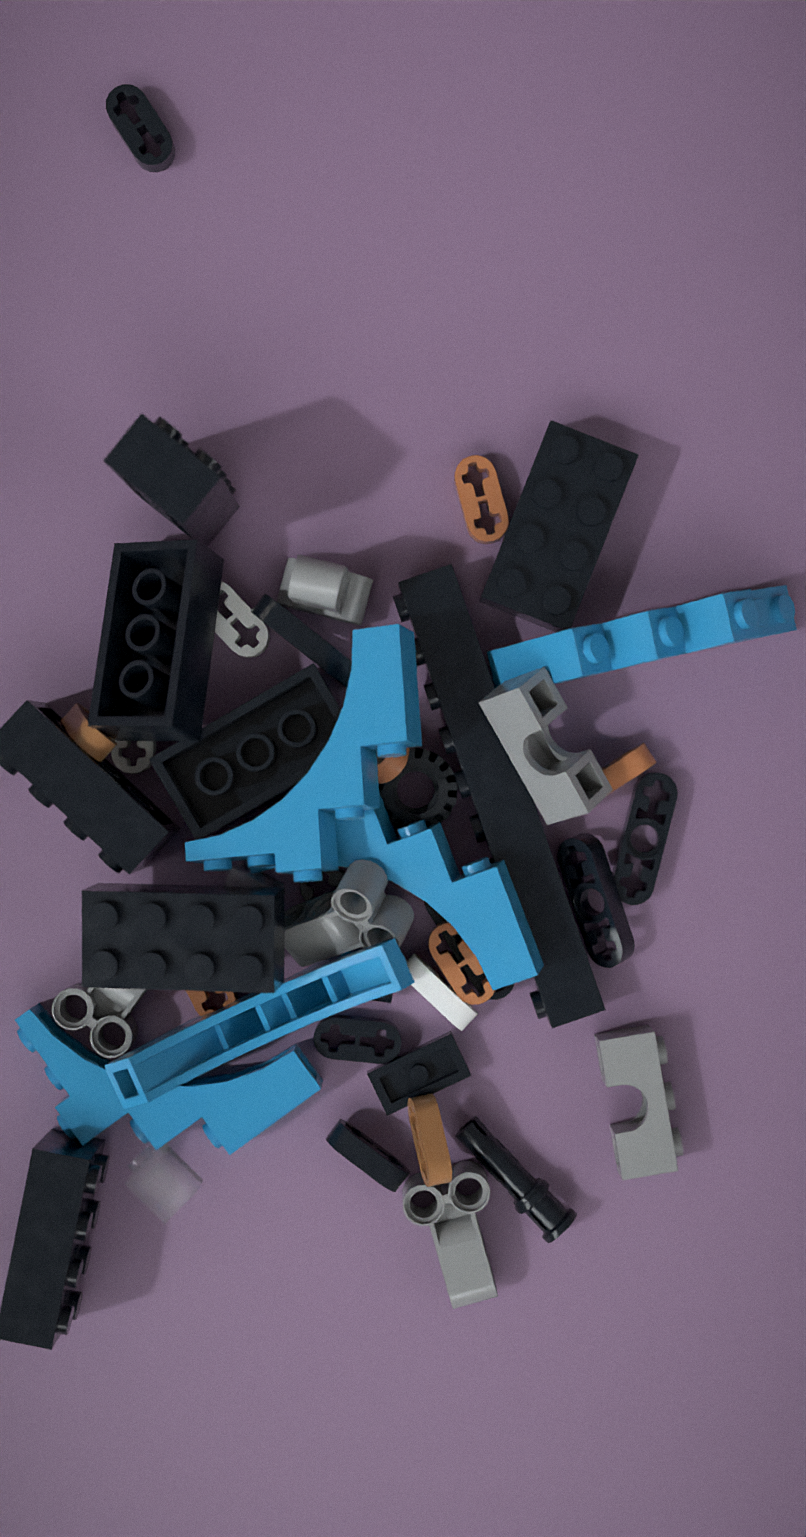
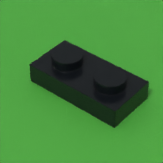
M449 1031L395 1057L394 1060L388 1063L380 1064L368 1070L367 1075L388 1116L407 1107L408 1098L434 1094L471 1076V1072L452 1032Z

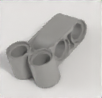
M299 554L296 559H287L277 602L291 609L322 615L349 624L362 625L373 580L349 572L347 566Z
M356 860L349 865L336 890L297 904L285 911L284 947L297 964L302 967L359 947L366 948L392 938L396 939L400 948L414 920V911L404 899L384 893L388 884L387 875L378 864L369 860Z
M75 984L64 989L55 997L52 1003V1015L55 1022L67 1030H78L86 1025L90 1027V1042L93 1049L103 1057L115 1058L123 1055L137 1039L138 1026L130 1013L148 989L82 987V984ZM69 995H78L86 1001L87 1014L84 1018H75L68 1013L66 1000ZM115 1022L123 1027L126 1034L124 1044L112 1045L106 1041L103 1035V1028L106 1023Z
M471 1160L460 1161L453 1165L452 1181L449 1183L427 1187L421 1173H416L407 1179L402 1189L403 1212L406 1218L415 1225L430 1226L453 1309L498 1297L495 1280L476 1212L482 1210L487 1205L490 1198V1187L484 1168ZM465 1178L476 1179L481 1184L478 1191L472 1195L460 1194L455 1188ZM426 1190L435 1195L436 1199L432 1205L421 1208L411 1202V1197L418 1191Z

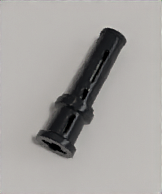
M477 1116L472 1117L456 1133L455 1137L469 1149L476 1159L515 1199L513 1202L515 1210L519 1214L526 1213L543 1231L542 1238L547 1243L557 1239L573 1223L577 1213L572 1208L566 1209L548 1190L549 1184L546 1180H541V1178L535 1179L528 1173Z

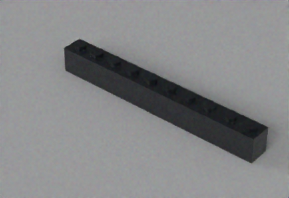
M449 564L398 582L400 594L392 597L401 623L408 620L411 622L416 637V666L425 664L431 682L423 684L431 710L441 709L446 726L438 728L446 754L456 753L461 770L454 772V777L462 799L471 796L476 814L469 816V820L476 841L480 843L486 840L492 857L489 859L491 864L501 860L505 861L544 964L540 973L533 977L537 990L529 993L538 1019L547 1017L550 1026L555 1028L602 1012L606 1009L533 798L478 703L495 688L453 566Z

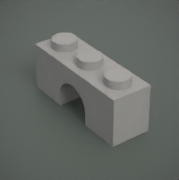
M545 666L504 681L478 702L547 825L589 813L613 790L591 749L579 753H571L560 748L552 739L548 725L565 711L567 706Z
M649 1025L594 1034L601 1078L606 1087L630 1085L639 1089L642 1095L641 1108L634 1118L626 1122L610 1124L616 1167L622 1180L678 1171L676 1156L683 1155V1145L678 1127L671 1128L668 1111L675 1110L676 1105L671 1082H663L661 1064L668 1063L663 1036H656L655 1031Z

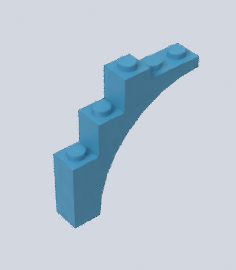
M787 585L727 592L674 607L637 613L601 624L571 628L488 651L487 655L495 689L504 681L544 666L556 685L662 659L797 630L794 620L795 606L789 596Z
M400 624L353 630L352 668L344 705L328 743L309 772L281 801L254 820L218 836L185 842L186 862L202 863L204 871L214 872L232 870V861L247 860L248 867L276 866V873L293 874L294 882L322 881V872L339 870L336 820L365 818L364 810L380 809L377 757H402L407 755L406 748L422 746L415 637L413 631Z
M380 794V809L364 810L365 818L336 820L338 866L348 868L356 860L372 861L385 871L387 880L396 883L427 902L456 929L475 954L492 990L526 980L540 973L544 964L504 860L492 864L488 857L475 860L463 865L461 868L464 874L460 875L441 823L427 827L424 819L397 829L400 835L397 838ZM276 866L249 868L251 873L254 874L274 869Z
M392 938L354 952L348 951L317 962L285 979L284 983L275 993L251 992L215 1012L190 1019L109 1062L104 1067L123 1109L142 1105L213 1068L279 1037L346 1009L403 990L415 983L396 939Z
M40 1003L15 1019V1022L20 1027L17 1030V1034L21 1042L29 1051L34 1053L37 1050L47 1064L44 1070L48 1079L58 1090L64 1088L69 1094L55 1107L59 1113L57 1121L65 1134L71 1139L77 1137L82 1146L127 1113L133 1118L130 1120V1126L136 1136L144 1144L150 1142L155 1150L162 1147L202 1117L206 1122L202 1128L210 1142L218 1149L223 1146L228 1154L231 1155L319 1091L323 1084V1079L299 1046L294 1044L265 1062L230 1074L194 1078L149 1103L123 1109L104 1067L111 1060L92 1052L64 1031Z

